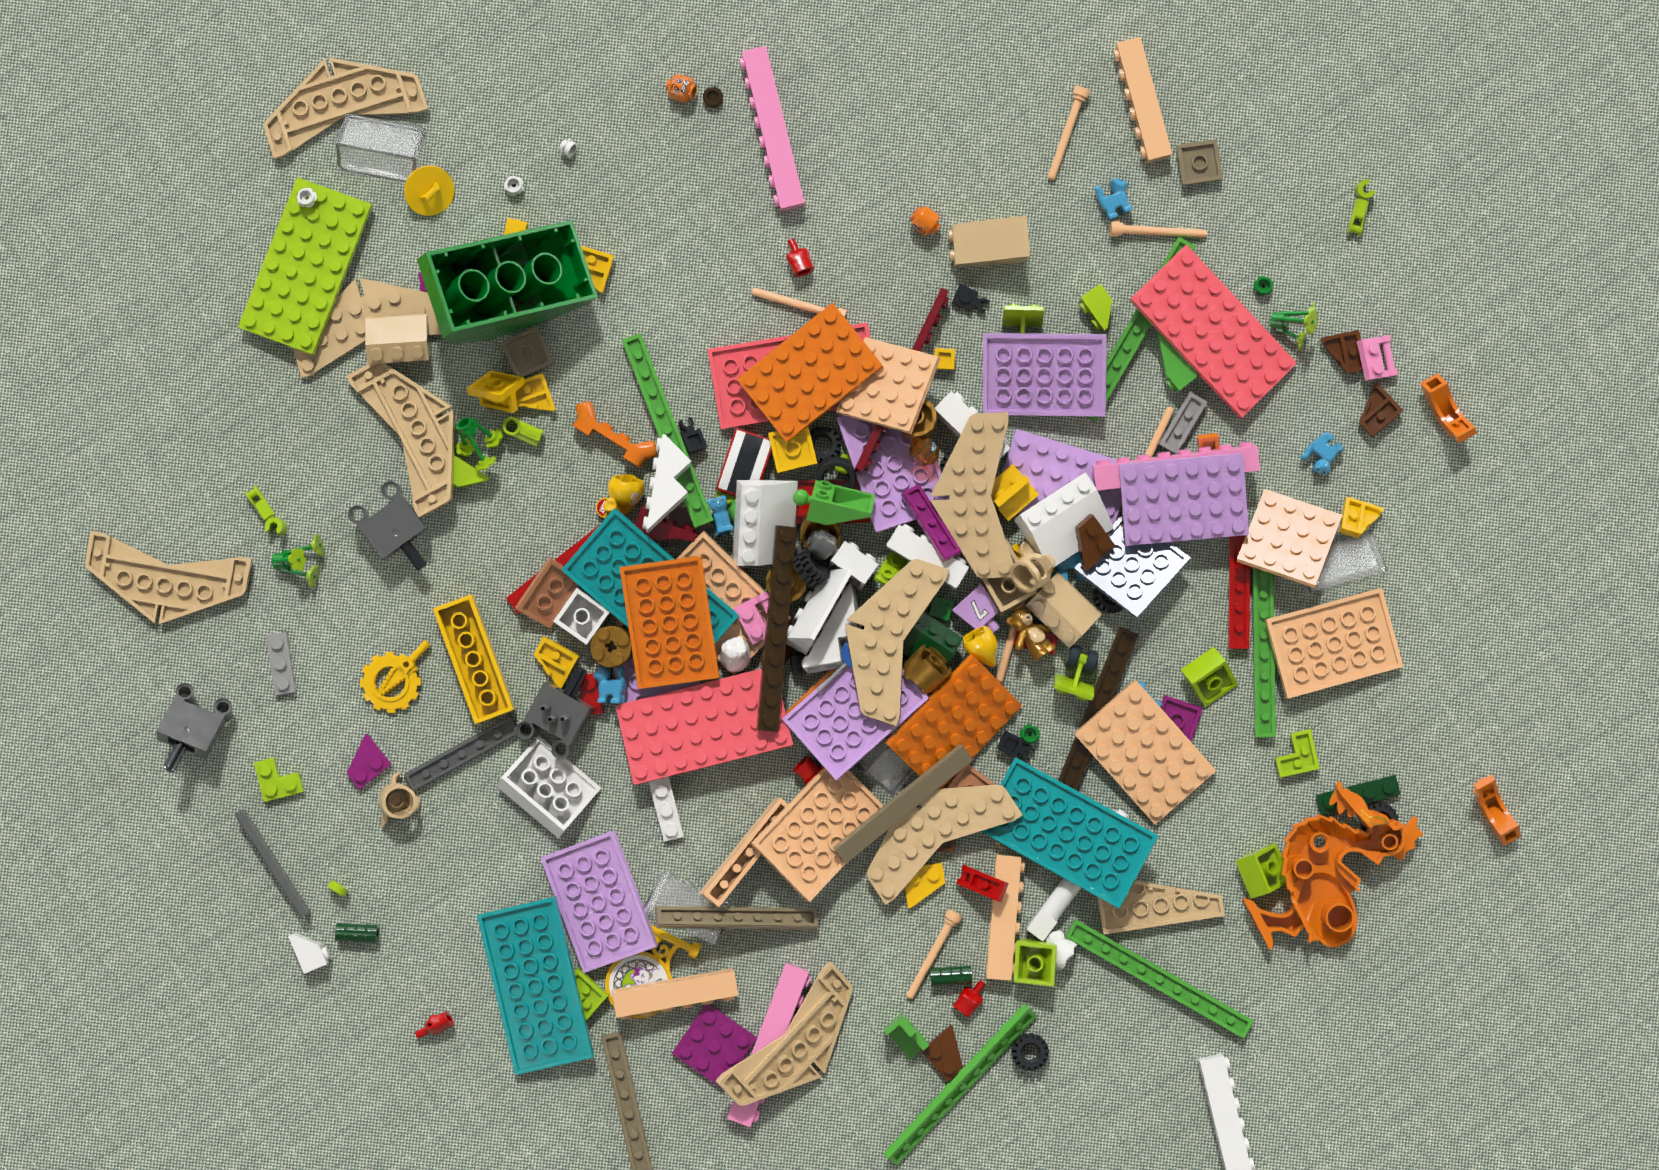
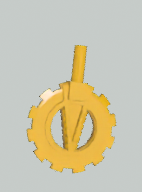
M424 640L410 656L403 654L397 656L394 655V652H385V656L380 657L378 654L371 658L373 662L369 666L367 664L362 670L364 677L360 679V688L364 687L365 694L362 695L367 702L370 700L374 704L373 708L380 711L381 708L387 709V713H395L398 708H402V710L410 706L408 703L412 699L416 700L419 692L416 691L418 686H421V677H417L416 671H418L415 662L431 644ZM392 667L383 683L377 689L376 679L379 672L385 668ZM405 681L404 689L399 695L395 697L384 696Z

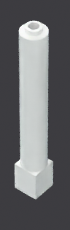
M1113 809V811L1117 812L1118 814L1126 818L1129 817V815L1121 809H1118V811ZM1063 878L1044 905L1039 908L1028 923L1026 930L1041 941H1044L1081 887Z

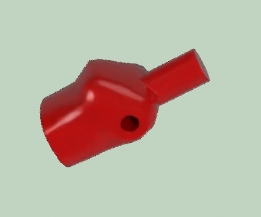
M795 239L788 240L791 252L786 255V259L792 268L794 276L801 277L813 272L814 266L808 249H799Z
M805 756L795 766L793 771L807 785L822 768L809 756Z
M979 980L973 989L965 987L952 1006L970 1018L983 1002L980 992L986 984Z
M447 1011L438 1015L432 1014L425 1023V1027L415 1031L416 1037L420 1039L430 1033L438 1035L453 1027L454 1021L452 1016Z

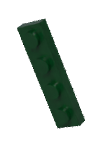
M1396 775L1343 787L1361 796L1365 803L1401 795ZM1335 790L1315 795L1321 815L1338 811L1337 802L1329 805V800Z

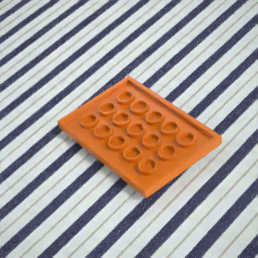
M832 302L737 378V380L782 438L788 443L884 366Z
M702 555L620 567L638 689L719 678Z
M970 654L885 743L913 771L921 776L959 744L963 745L970 757L973 758L1022 705L975 656ZM957 774L938 789H943Z

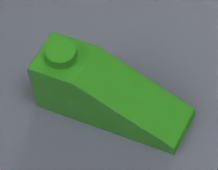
M1156 331L1155 335L1164 377L1167 379L1165 383L1171 391L1175 390L1178 393L1197 378L1198 374L1170 343Z

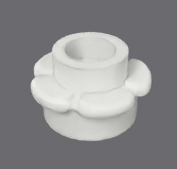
M569 138L567 141H562L559 147L561 156L573 157L577 150V144L573 142V139Z
M510 176L504 183V189L508 191L509 195L515 196L522 193L524 182L520 177Z
M311 188L301 189L297 194L299 205L302 207L306 206L307 208L312 207L317 200V194Z

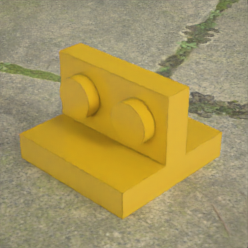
M490 370L468 386L467 393L470 396L479 397L480 406L514 413L518 410L515 392L525 385L524 377Z
M809 426L788 443L778 431L768 433L777 473L790 470L797 471L801 470L802 467L817 464Z
M1013 464L995 478L991 493L994 506L1007 521L1039 495L1029 483L1030 480L1026 475L1023 476Z

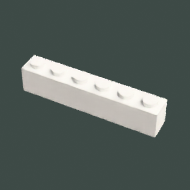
M1220 1053L1197 1059L1224 1170H1255L1253 1159L1249 1158L1247 1153L1250 1150L1248 1139L1244 1138L1242 1130H1245L1243 1118H1239L1237 1110H1240L1238 1098H1234L1232 1091L1235 1090L1234 1080L1229 1078L1227 1071L1231 1070L1228 1058H1224V1055Z

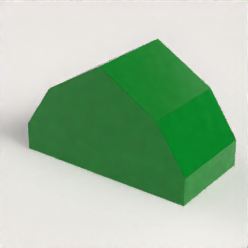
M572 220L425 252L417 259L442 338L452 344L490 341L547 322L583 307L598 298ZM530 300H533L535 302V307H532V305L529 303ZM517 301L525 303L523 305H518ZM514 303L516 304V306L519 308V310H520L521 312H516Z

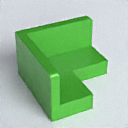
M903 1012L884 1027V1033L890 1035L909 1059H912L918 1052L924 1051L929 1046L926 1039Z

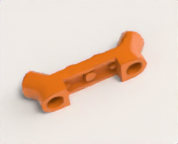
M587 401L576 405L577 419L572 425L574 428L591 437L594 431L598 432L625 449L626 453L623 458L640 469L646 460L657 457L658 453L654 441L650 440L632 444L629 442L631 438L622 432L619 435L612 431L613 427L604 421L602 424L597 422L593 403Z

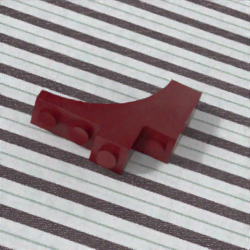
M642 505L635 525L647 534L646 529H642L644 516H649V509H646V505ZM665 517L647 535L653 541L683 539L694 542L698 532L694 531V527L683 524V527L675 525L676 521Z

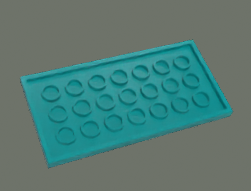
M614 508L562 568V571L628 627L620 567L672 560L674 558L619 510ZM707 587L714 641L716 643L739 617V614Z
M1015 757L1000 785L1006 788L1023 815L1015 821L981 832L1120 909L1155 846L1159 835Z
M554 896L478 914L477 918L515 1075L593 1058L592 1043L557 897Z

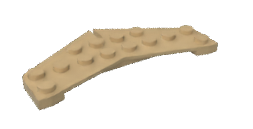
M329 57L334 76H331L327 61L324 59L265 121L264 130L273 158L276 160L285 157L345 116L412 114L428 111L429 108L419 78L413 73Z
M359 278L364 296L361 297L357 280L354 279L337 297L315 355L313 356L293 348L301 378L313 376L328 364L365 342V318L427 314L429 335L442 336L428 293Z
M385 363L367 364L347 375L346 377L350 385L393 428L402 440L413 496L412 501L417 516L421 519L448 504L453 497L455 411L452 410L439 418L437 416L453 407Z
M1008 412L978 413L969 417L930 495H950V499L930 501L974 573L979 578L1011 577L1010 570L1014 564L991 497L1009 423Z
M91 531L85 566L154 624L157 623L159 607L162 605L159 624H163L245 595L248 589L253 559L236 557L168 565L104 533Z
M914 559L846 619L847 621L865 626L864 629L845 624L860 710L865 716L897 726L900 718L903 641L946 581L949 569L920 559Z
M1002 785L937 789L920 803L922 808L918 809L916 806L889 828L867 870V877L884 904H888L899 895L942 843L1012 822L1021 817L1023 814L1006 788Z
M829 961L821 969L785 1034L722 1073L715 1080L716 1083L735 1103L745 1106L821 1078V1075L811 1064L814 1063L825 1074L853 991L851 983Z

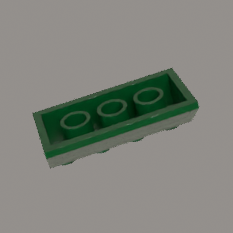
M923 612L903 641V656L909 659L922 645H926L925 648L928 649L930 646L935 648L949 662L963 638Z

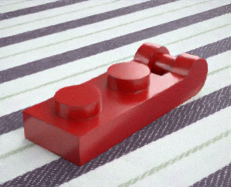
M963 864L961 868L963 872L961 877L957 879L956 884L1002 902L1009 883Z

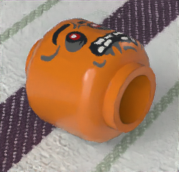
M675 74L672 79H668L666 91H668L670 99L688 103L696 96L697 84H695L694 79L691 77Z
M928 206L918 207L909 219L912 221L911 227L922 236H927L930 233L934 235L940 227V224H938L940 216Z

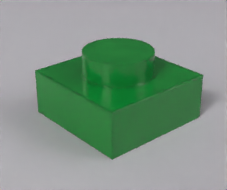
M934 596L929 616L948 621L954 601Z

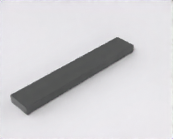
M512 715L403 775L411 790L415 792L517 736V724Z
M243 809L235 813V817L299 916L303 917L311 912L246 810Z

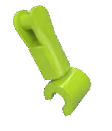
M1370 179L1362 180L1354 187V193L1358 198L1355 199L1347 228V233L1349 234L1353 232L1360 236L1362 233L1369 204L1367 199L1376 192L1374 190L1367 193L1363 191V187L1369 183ZM1354 219L1360 220L1359 226L1353 224Z
M255 485L253 490L250 492L246 491L245 495L263 521L266 522L265 531L271 533L274 531V525L277 524L276 532L279 535H284L288 530L287 523L283 519L274 517L276 514L259 487ZM257 496L260 497V500L258 502L254 500V498Z

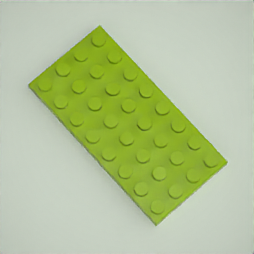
M297 177L238 328L314 356L373 205ZM311 188L317 194V200L312 207L307 208L306 206L302 207L299 205L297 194L301 189Z

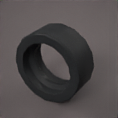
M835 456L822 461L817 469V481H824V473L828 468L838 466L845 469L848 475L847 482L842 487L850 489L854 487L855 472L848 460Z

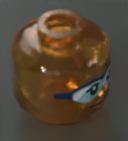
M928 436L918 437L911 441L909 454L919 465L928 466L937 461L939 448Z

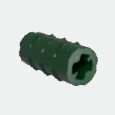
M336 923L335 941L356 943L378 942V925Z
M971 965L930 968L931 986L942 987L945 985L972 984Z

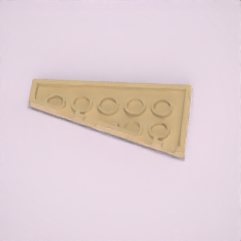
M1142 881L1134 882L1120 909L1097 897L1103 934L1225 916L1222 895Z

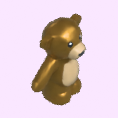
M1027 607L1015 610L1006 619L1007 625H1012L1016 630L1020 631L1015 649L1020 651L1023 648L1024 642H1026V646L1035 662L1056 648L1054 644L1045 638L1044 632L1049 633L1051 630L1045 624L1033 623L1031 611Z

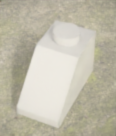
M298 933L288 936L304 974L330 963V952L322 943Z

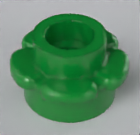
M1265 276L1258 277L1257 281L1253 284L1254 290L1260 296L1269 295L1273 290L1272 280Z
M1027 724L1020 730L1019 735L1020 738L1024 739L1025 744H1031L1038 741V734L1040 732L1036 726Z

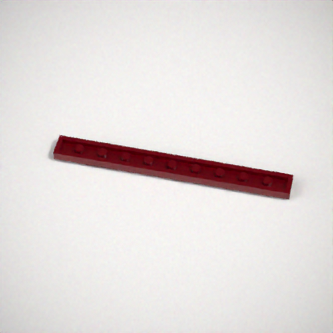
M941 287L912 350L924 353L921 349L924 344L928 345L933 335L930 333L932 326L937 327L941 318L938 313L941 308L945 309L950 298L947 297L949 290ZM875 425L854 472L861 475L863 470L868 471L872 460L869 459L872 451L877 452L881 444L878 439L881 433L885 435L887 427Z

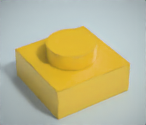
M507 218L503 235L527 230L528 223Z
M935 348L934 355L940 358L937 369L954 370L955 349Z

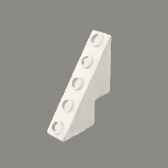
M665 434L662 435V438L657 439L656 450H659V457H654L652 470H656L655 478L651 477L649 489L653 490L652 497H648L646 509H649V516H644L642 529H646L647 534L687 498L688 494L676 479L691 466V460Z
M852 583L844 587L840 601L833 606L832 615L823 624L820 636L813 641L812 650L802 661L803 669L807 674L839 668L844 663L841 650L843 644L848 641L845 624L861 629V625L846 620L858 609L856 588Z

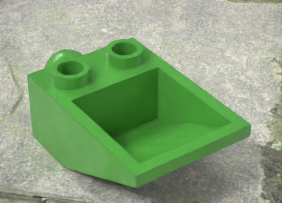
M817 480L815 481L812 496L802 489L797 490L793 494V501L796 505L810 504L806 520L824 525L871 517L875 494L834 485L828 481Z

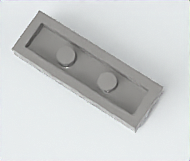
M1189 392L1158 445L1173 454H1177L1206 406L1207 401Z
M288 632L266 635L274 694L295 693L296 686Z

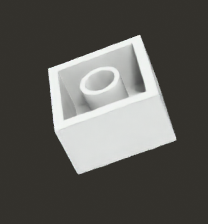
M844 541L830 561L828 569L853 570L848 583H852L854 587L861 591L879 564L876 563V559L868 553L865 555L860 552V548L853 542L847 543Z
M576 588L553 622L586 645H589L594 634L601 629L611 612L589 595Z

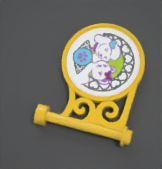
M651 925L657 943L665 940L673 944V947L669 951L668 945L662 944L660 950L665 949L664 953H658L657 947L652 948L653 953L646 950L613 962L605 980V990L609 994L608 1000L614 1007L611 992L613 989L672 979L670 962L674 952L678 948L684 949L689 952L688 957L695 960L702 945L694 942L692 945ZM661 1010L653 1011V1014L647 1016H641V1014H634L632 1015V1018H647L655 1015Z

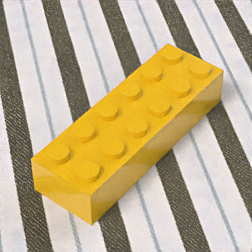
M470 594L433 608L474 723L479 724L516 710L474 595Z

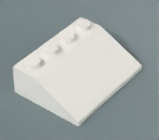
M1086 472L1014 519L1034 551L1042 555L1050 554L1055 560V566L1079 551V539L1076 536L1075 527L1089 514L1095 516L1106 533L1114 528L1100 495Z
M737 480L733 560L737 566L772 564L775 526L795 527L796 504L793 501V494L797 491L798 481Z
M830 569L829 578L819 584L814 592L809 591L804 600L807 603L805 608H799L794 617L797 620L794 626L790 625L787 630V645L807 655L853 570Z
M538 736L501 777L496 786L559 839L600 791L601 787L568 759L555 758L551 753L552 746Z

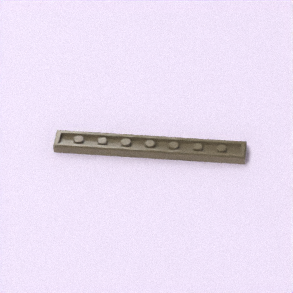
M957 745L833 847L845 864L973 761L963 745Z
M656 906L655 908L656 928L818 929L817 908Z
M622 1031L601 1035L631 1169L653 1170Z

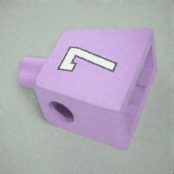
M982 584L951 610L974 630L978 627L986 626L994 633L1000 628V625L992 618L999 611Z

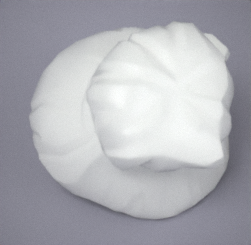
M741 636L729 639L722 644L720 661L725 669L731 672H740L750 662L749 645Z
M1062 930L1051 932L1046 937L1045 942L1057 945L1056 970H1062L1067 959L1074 955V948L1077 944L1065 939Z

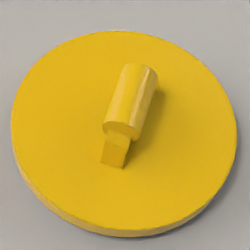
M433 165L422 166L414 170L408 176L404 185V197L409 207L416 213L425 216L437 215L447 209L453 200L455 192L454 183L450 175L442 168Z

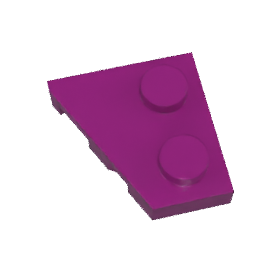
M367 733L364 735L346 774L360 790L391 766L392 763Z

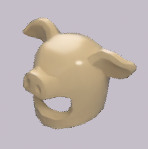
M1022 542L1019 549L1022 557L1012 565L1010 570L1014 584L1018 589L1026 593H1031L1041 587L1047 594L1054 593L1055 587L1050 578L1051 569L1055 566L1054 558L1050 554L1042 555L1035 553L1028 543Z
M401 771L393 774L390 783L385 785L380 792L379 807L384 814L381 820V828L387 825L389 817L395 819L406 818L419 808L420 797L416 796L408 786L396 782L402 774Z

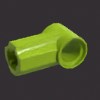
M509 417L503 422V430L506 435L533 446H538L544 430L524 423L515 417ZM509 422L517 423L518 428L515 432L507 431L506 426Z

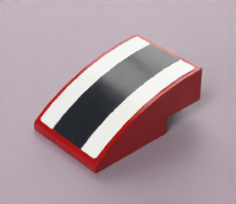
M736 428L720 473L716 491L736 497L737 480H762L772 452L769 438Z

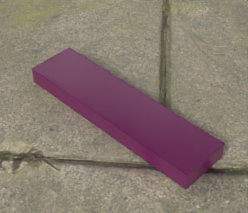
M920 484L902 492V498L942 562L944 563L960 555L961 549Z

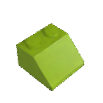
M1215 647L1180 669L1185 680L1204 707H1207L1238 686L1228 663Z
M1276 843L1235 860L1251 899L1269 894L1285 885V877L1281 875L1283 858Z
M1021 938L1017 940L1014 982L1054 987L1057 945L1035 939Z

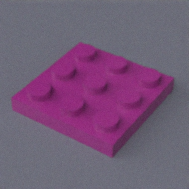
M711 1004L704 1005L672 1054L719 1086L715 1080L722 1073L742 1061L757 1039V1036Z

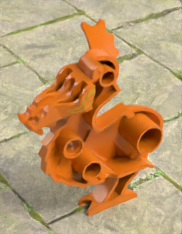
M1337 781L1334 785L1335 791L1329 800V805L1337 802L1339 814H1342L1347 809V816L1349 818L1356 815L1365 826L1366 832L1359 828L1353 829L1344 822L1341 824L1332 816L1328 818L1320 814H1316L1314 817H1306L1304 821L1292 824L1293 828L1283 839L1286 843L1281 857H1283L1281 875H1284L1286 889L1289 890L1291 898L1290 907L1282 913L1271 912L1258 908L1249 898H1243V902L1268 949L1273 948L1272 932L1282 931L1296 937L1303 928L1307 932L1306 940L1310 943L1312 941H1319L1331 948L1340 947L1348 943L1354 936L1357 927V912L1350 892L1354 890L1360 891L1358 885L1361 879L1341 862L1343 856L1351 851L1360 852L1377 865L1381 863L1385 856L1390 855L1403 860L1406 852L1415 848V840L1423 836V832L1417 828V817L1413 816L1405 825L1395 819H1389L1378 811L1369 810L1361 796L1347 788H1342L1343 783ZM1321 836L1323 844L1320 847H1316L1314 840Z

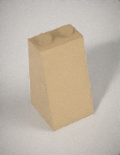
M1027 215L952 224V230H948V240L953 242V250H950V262H954V268L1024 263L1030 257Z

